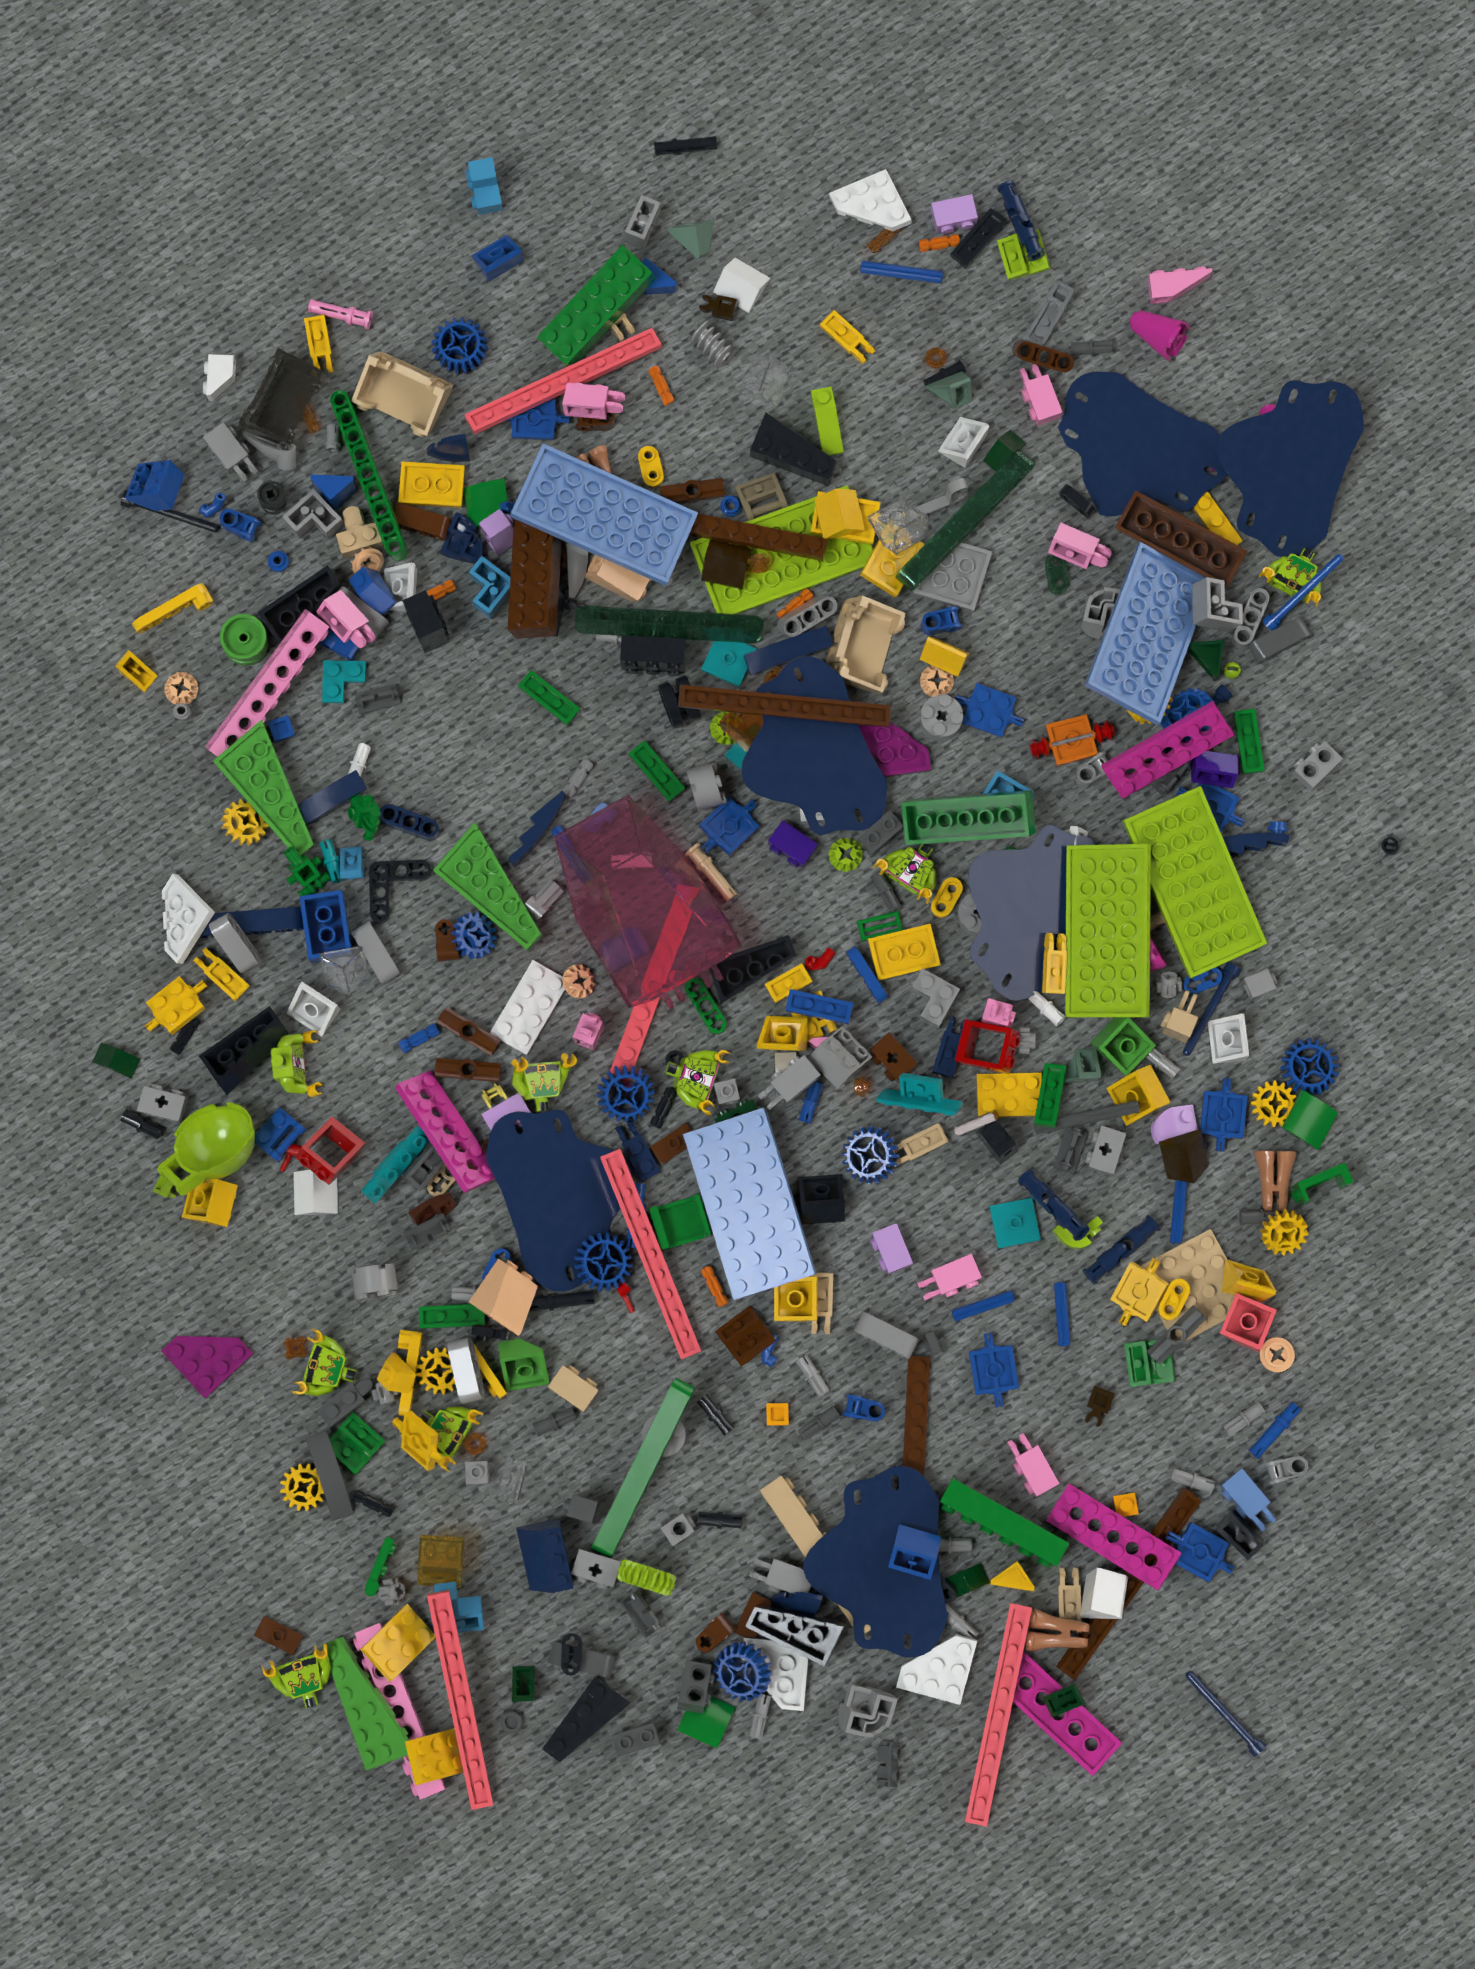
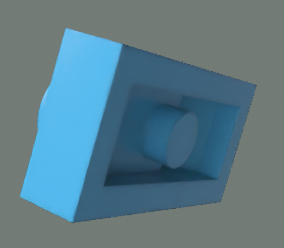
M362 846L340 848L341 879L364 878Z

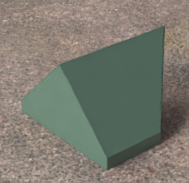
M714 219L679 224L670 228L668 232L699 259L710 252Z
M963 372L923 386L951 405L953 409L972 402L971 380Z
M1096 1048L1074 1049L1075 1054L1067 1066L1064 1084L1099 1081L1101 1071Z

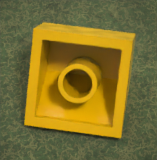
M1151 1065L1138 1069L1107 1087L1115 1105L1131 1101H1138L1140 1111L1138 1113L1121 1116L1126 1126L1171 1103Z
M206 1179L187 1194L181 1218L228 1227L238 1185L219 1179Z

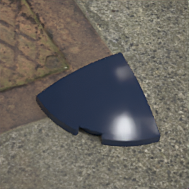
M466 434L443 438L437 443L438 447L435 448V443H432L426 449L427 455L436 459L451 462H470Z
M458 512L455 513L450 524L448 535L440 550V554L455 560L475 564L482 556V540L478 538L475 532V525Z
M781 1592L773 1595L770 1599L776 1608L815 1616L822 1601V1596L812 1593L795 1592L788 1594V1597L785 1598L786 1592Z

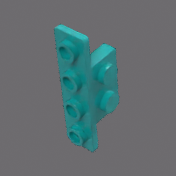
M902 1073L899 1076L900 1091L884 1089L876 1097L878 1103H884L888 1106L896 1105L906 1109L943 1113L947 1116L956 1115L963 1107L962 1101L944 1098L942 1079Z
M416 1126L403 1142L399 1141L372 1173L374 1176L361 1190V1193L374 1204L380 1200L429 1142L428 1137L420 1127Z

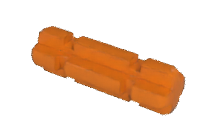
M952 234L950 237L946 235L930 238V240L921 239L919 240V248L921 252H926L929 249L948 248L950 245L951 247H956L960 243V238L958 234Z
M659 366L651 367L649 374L659 395L662 396L663 404L665 406L672 404L674 397L672 393H669L670 389L664 376L661 375Z
M448 580L443 583V586L440 584L428 590L427 594L428 596L433 595L435 601L446 596V593L454 592L456 587L452 580Z
M808 589L803 590L800 596H796L785 606V609H781L776 614L777 617L780 619L805 602L813 599V594Z
M707 1266L703 1268L701 1273L706 1278V1283L713 1297L716 1298L717 1306L722 1307L728 1304V1299L726 1295H723L724 1291L717 1277L714 1276L715 1273L712 1267Z

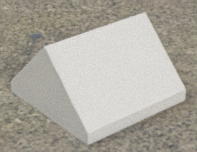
M734 258L724 267L713 293L737 299L739 302L737 307L750 313L771 278Z
M960 417L938 452L966 468L988 435L989 425Z
M412 562L384 569V582L397 601L389 611H406L402 600L416 594L417 568L415 563Z
M301 982L286 1014L309 1029L317 1031V1034L322 1037L341 1009L337 1004Z
M1244 1014L1208 1022L1213 1064L1245 1061L1248 1059L1249 1049Z
M311 1170L294 1172L295 1215L338 1214L337 1178L328 1185L320 1180Z
M1098 1567L1088 1573L1085 1580L1080 1617L1122 1619L1128 1576Z

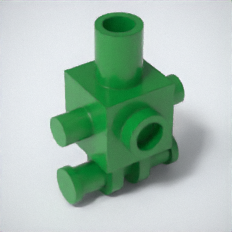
M358 794L349 799L351 804L348 808V817L353 821L356 828H363L365 830L364 839L372 841L374 834L378 830L381 812L371 795L362 797L361 794Z
M294 846L284 851L283 854L290 862L287 868L292 874L286 878V881L290 886L298 882L303 887L301 891L297 892L299 896L315 894V889H322V885L331 880L325 871L320 876V873L315 868L321 864L317 856L312 860L304 854L300 856Z

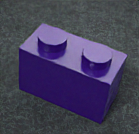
M1206 751L1192 759L1191 782L1227 788L1234 787L1238 776V755Z
M782 820L768 840L769 849L778 856L783 854L788 858L787 862L795 868L798 866L804 868L818 848L816 842L784 820Z

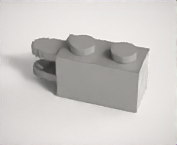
M221 423L206 434L203 439L228 473L231 475L236 472L240 479L245 482L247 478L240 467L246 464L251 473L256 474L258 472L248 456L250 450L244 442L240 444L236 440L238 435L231 426L227 428L224 423Z
M805 1055L801 1058L798 1056L793 1058L788 1063L790 1067L784 1072L782 1070L776 1072L771 1077L773 1081L770 1083V1086L758 1095L761 1100L769 1096L774 1090L779 1095L768 1104L769 1110L773 1109L781 1101L788 1105L820 1078V1073Z
M755 1558L754 1563L757 1566L768 1568L770 1571L767 1577L751 1571L749 1576L765 1582V1584L769 1585L768 1590L780 1593L783 1590L789 1592V1594L795 1592L809 1593L811 1585L807 1581L803 1569L777 1559H773L772 1564Z

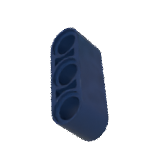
M386 804L380 809V819L388 827L427 841L437 839L440 834L437 822L431 818L392 804ZM388 811L395 812V817L392 820L384 818ZM409 818L415 820V824L412 827L404 826V822ZM429 825L435 827V831L432 834L424 833V829Z

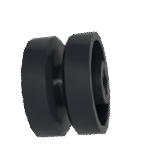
M686 675L675 679L676 693L669 682L658 685L662 703L673 729L684 726L685 721L682 712H685L687 719L691 723L702 719L699 709L678 707L679 686L690 685Z

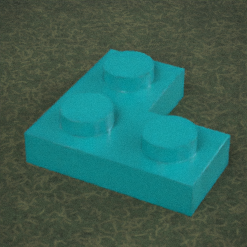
M323 660L322 703L344 704L345 683H366V661Z

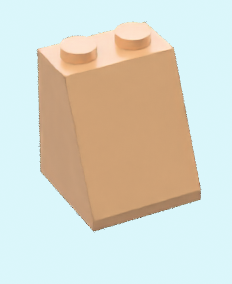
M594 555L585 575L586 579L631 602L641 600L647 592L646 586L648 582L652 581L597 555Z
M498 1259L469 1300V1303L519 1336L538 1286L531 1281L533 1279L532 1276L523 1270L521 1273L516 1271L518 1269L517 1265L509 1260L505 1263Z

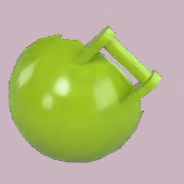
M227 1102V1106L216 1107L213 1103L190 1114L174 1133L176 1136L174 1144L175 1153L158 1166V1173L161 1176H166L176 1187V1191L184 1196L206 1179L225 1178L237 1172L249 1159L255 1143L254 1124L246 1109L231 1102ZM179 1166L190 1174L184 1180H181L173 1172Z

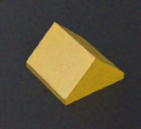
M835 488L814 499L823 538L831 539L865 531L856 490Z
M929 636L919 660L958 677L970 653Z
M766 1016L756 1045L757 1049L807 1051L808 1018Z
M1226 1259L1222 1292L1234 1296L1238 1293L1259 1303L1276 1294L1277 1291L1264 1270Z
M806 1277L775 1287L774 1321H817L818 1277Z

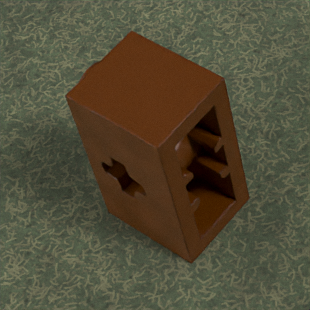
M889 1032L869 1050L872 1054L871 1060L875 1065L879 1066L881 1064L886 1070L884 1074L891 1082L895 1080L899 1083V1076L902 1073L909 1074L918 1066V1063ZM888 1055L891 1057L896 1056V1064L894 1062H887Z

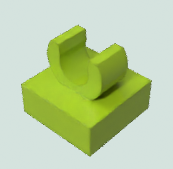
M160 1175L152 1192L166 1198L167 1196L176 1198V1195L171 1193V1188L174 1185L166 1176Z

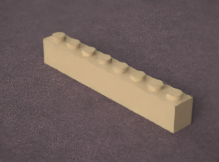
M781 1475L762 1488L760 1492L806 1557L815 1543L827 1533L823 1532L821 1534L817 1528L820 1523L813 1513L808 1515L804 1509L807 1507V1504L800 1495L798 1497L795 1496L792 1491L795 1488L788 1477L784 1479ZM838 1605L853 1627V1617L851 1613L844 1607ZM870 1625L864 1626L865 1634L871 1630Z

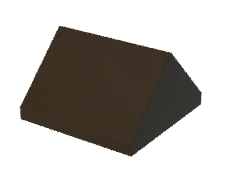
M710 540L705 554L701 581L743 589L752 548Z
M1200 1129L1159 1141L1167 1179L1194 1184L1209 1166Z

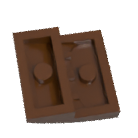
M750 1306L715 1331L741 1367L776 1341Z

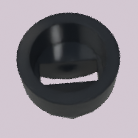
M1393 837L1384 839L1381 845L1382 850L1387 855H1395L1400 848L1399 842ZM1386 846H1391V847H1396V848H1395V849H1386Z

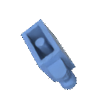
M1242 1468L1220 1485L1223 1489L1220 1493L1228 1502L1231 1500L1237 1506L1235 1511L1242 1519L1246 1517L1248 1520H1251L1261 1532L1266 1529L1265 1525L1255 1516L1260 1511H1262L1269 1522L1274 1523L1276 1521V1518L1266 1507L1271 1502Z

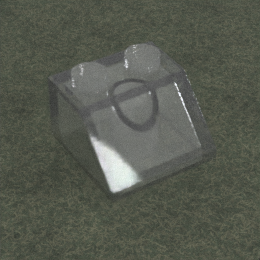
M901 498L868 516V521L883 546L896 555L929 536L927 515Z

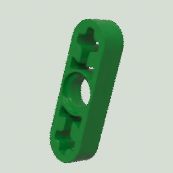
M698 978L688 980L685 985V992L707 1029L714 1035L722 1034L726 1030V1020L704 983ZM690 984H699L701 986L698 988L701 996L703 993L707 996H703L695 1002L694 999L698 998L694 991H689L691 989ZM709 1001L712 1004V1009L709 1012H702L699 1008L701 1002ZM716 1011L718 1014L714 1015L717 1022L722 1021L721 1029H712L713 1021L711 1018L706 1020L705 1017L712 1015Z

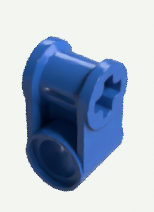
M229 508L223 510L219 516L224 530L249 542H254V534L258 526L262 524L260 520L250 515H245ZM229 516L235 518L232 524L224 523V520Z
M953 606L926 613L920 624L922 632L926 635H935L962 629L963 626L960 624L957 614L959 611L958 607ZM927 620H933L936 623V626L930 628L926 625L925 622Z
M846 1395L848 1401L842 1416L871 1422H879L884 1418L885 1409L880 1402L868 1400L860 1396ZM854 1402H856L854 1412H852ZM873 1406H878L882 1410L881 1415L877 1418L869 1415V1410Z

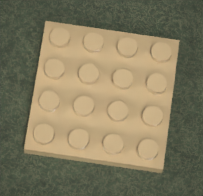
M1211 1229L1155 1258L1160 1261L1155 1271L1159 1278L1169 1284L1175 1279H1183L1190 1286V1294L1178 1317L1170 1321L1160 1317L1166 1330L1193 1305L1207 1319L1185 1341L1225 1321L1235 1296L1222 1292L1224 1265L1227 1258ZM1151 1261L1141 1265V1267L1147 1268ZM1176 1286L1174 1289L1175 1293L1181 1294L1182 1288ZM1166 1306L1165 1312L1168 1314L1172 1313V1307ZM1173 1329L1171 1338L1174 1341H1180L1183 1337L1182 1331Z

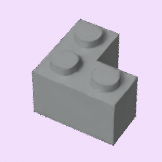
M314 489L282 516L284 523L298 538L315 525L330 539L344 526L342 518Z
M1206 577L1192 584L1193 625L1230 631L1243 625L1242 604L1225 601L1224 580Z
M923 968L911 991L929 1000L920 1016V1020L939 1029L960 991L956 986Z

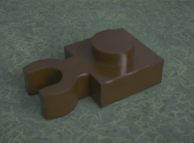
M709 295L702 296L704 301L709 302L706 306L699 305V309L702 312L709 313L712 311V316L715 318L733 321L739 303L737 299L717 295L716 300H713Z
M1094 1386L1086 1406L1092 1408V1411L1086 1415L1085 1423H1088L1090 1417L1094 1416L1097 1418L1096 1427H1099L1102 1423L1101 1412L1108 1414L1115 1393Z

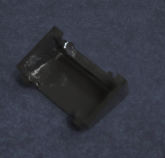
M278 348L262 384L247 408V413L244 412L239 420V428L285 447L287 444H292L296 436L293 432L315 390L321 389L325 379L322 378V370Z

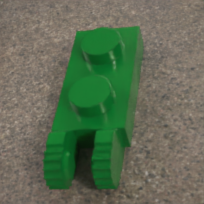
M385 1537L367 1580L364 1591L368 1597L376 1595L380 1587L377 1580L379 1577H384L388 1565L384 1564L387 1556L392 1557L396 1545L393 1544L394 1539L391 1537Z

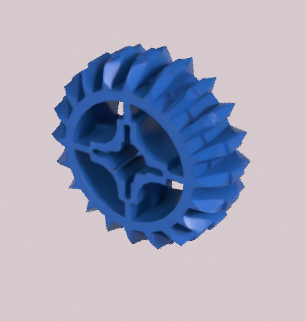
M461 317L460 322H457L456 318H453L452 324L445 321V328L443 326L438 327L440 333L434 332L435 339L431 341L432 346H434L432 353L436 354L434 358L436 361H440V367L443 368L447 365L448 372L454 367L456 374L459 373V368H462L466 374L467 367L470 366V369L474 371V363L480 366L482 363L479 358H486L484 352L488 351V346L485 345L488 340L487 337H483L485 332L484 330H479L480 325L478 323L473 325L471 319L465 323L463 317ZM463 331L469 334L461 336L457 332ZM450 335L452 341L449 345H447V348L443 350V343L445 339ZM456 340L463 345L464 352L459 346H456ZM477 341L475 351L469 356L468 348L472 346L473 342ZM454 355H459L463 359H453L451 357Z
M1189 687L1187 692L1181 689V693L1179 695L1174 694V698L1168 703L1170 709H1165L1166 715L1161 720L1162 728L1165 729L1200 709L1196 707L1197 705L1203 707L1212 702L1213 699L1206 692L1198 688L1193 690ZM1203 726L1200 731H1208L1209 726ZM1186 736L1181 740V742H1188L1190 741L1191 737Z
M1307 1038L1306 1045L1300 1039L1298 1040V1047L1292 1043L1290 1045L1292 1051L1287 1049L1284 1052L1289 1058L1282 1057L1281 1061L1287 1065L1281 1066L1280 1070L1287 1071V1073L1282 1075L1283 1079L1290 1078L1286 1083L1287 1086H1290L1292 1083L1295 1084L1292 1091L1296 1092L1300 1087L1302 1088L1301 1090H1308L1309 1094L1314 1095L1315 1089L1316 1093L1320 1095L1322 1094L1321 1087L1327 1091L1330 1089L1327 1083L1331 1085L1335 1083V1080L1331 1077L1338 1076L1339 1073L1333 1071V1069L1339 1068V1064H1333L1332 1062L1337 1060L1338 1057H1330L1329 1054L1334 1050L1330 1048L1326 1051L1324 1049L1327 1046L1326 1042L1320 1047L1318 1046L1319 1039H1315L1314 1043L1311 1044V1039ZM1305 1050L1316 1052L1312 1058L1297 1055ZM1321 1056L1324 1058L1326 1062V1073H1324L1323 1069H1321L1319 1066V1059L1321 1058ZM1315 1059L1313 1063L1314 1066L1312 1067L1315 1068V1070H1311L1306 1075H1304L1307 1071V1066H1305V1064L1308 1065ZM1293 1061L1297 1062L1296 1064L1301 1068L1299 1078L1294 1073ZM1308 1076L1322 1079L1321 1082L1315 1084L1304 1082Z
M626 1064L622 1065L621 1071H619L617 1066H614L615 1073L613 1074L610 1070H607L606 1073L609 1078L601 1077V1081L605 1084H598L597 1088L601 1091L596 1093L597 1098H602L598 1101L599 1106H604L602 1112L607 1113L609 1111L608 1117L610 1119L616 1115L617 1122H620L621 1118L624 1117V1121L628 1123L630 1116L636 1121V1114L638 1113L644 1117L643 1108L648 1111L651 1109L647 1103L654 1102L650 1095L655 1094L654 1089H649L653 1086L652 1081H647L649 1075H642L643 1070L641 1068L635 1072L634 1065H631L630 1069L627 1070ZM632 1078L636 1081L624 1084L619 1079ZM614 1084L617 1088V1092L613 1096V1099L609 1102V1090L611 1086ZM642 1085V1097L637 1103L634 1095ZM620 1087L626 1092H629L631 1100L625 1095H622ZM627 1103L631 1108L620 1109L615 1106Z
M869 1126L868 1131L865 1127H860V1133L857 1130L853 1131L855 1138L847 1137L850 1144H843L847 1152H842L841 1156H847V1160L842 1161L843 1165L849 1164L846 1172L854 1171L851 1178L856 1179L859 1176L860 1183H863L866 1179L867 1184H872L873 1179L875 1183H880L881 1178L884 1180L888 1179L887 1173H894L891 1166H898V1163L893 1161V1159L899 1158L900 1155L894 1154L893 1150H897L899 1147L898 1145H891L895 1138L887 1139L890 1134L888 1131L882 1134L881 1127H877L875 1130L874 1126ZM873 1137L866 1148L857 1147L863 1139ZM879 1141L885 1148L886 1157L879 1152ZM873 1151L872 1153L877 1158L868 1159L867 1154L863 1152ZM855 1154L861 1157L862 1169L858 1166L856 1162ZM875 1162L884 1163L878 1171L868 1173L869 1168H872Z
M597 1233L596 1241L593 1236H589L590 1244L582 1241L581 1244L585 1249L577 1248L576 1251L582 1255L581 1257H574V1260L580 1261V1264L574 1265V1268L582 1269V1272H579L577 1277L585 1275L582 1283L586 1284L590 1280V1289H593L597 1284V1291H602L603 1285L606 1291H610V1284L616 1289L619 1287L617 1280L620 1283H625L622 1275L630 1276V1272L625 1270V1268H632L633 1266L630 1263H626V1260L632 1259V1255L625 1256V1252H628L630 1248L622 1249L621 1246L624 1245L625 1241L621 1240L617 1244L618 1236L614 1235L609 1240V1233H605L604 1239H602L601 1233ZM602 1244V1249H600L597 1257H588V1253L594 1246ZM609 1246L616 1250L620 1261L611 1258ZM604 1256L606 1257L605 1260L613 1264L604 1265L602 1268V1264L599 1265V1262L593 1260L603 1259ZM587 1263L597 1268L598 1279L589 1272ZM610 1267L619 1268L615 1276L609 1280H604Z
M734 1642L732 1645H727L718 1654V1658L714 1662L716 1667L713 1672L718 1674L715 1680L721 1682L719 1688L724 1687L726 1689L725 1695L732 1694V1700L739 1697L740 1702L746 1699L752 1701L754 1698H759L771 1683L769 1677L773 1671L768 1669L771 1663L765 1662L767 1655L762 1656L760 1654L761 1648L754 1650V1643L748 1646L746 1642H741L740 1644Z

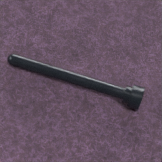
M125 490L120 504L123 507L134 508L137 506L214 533L219 531L217 524L172 509L154 511L125 499L128 490Z

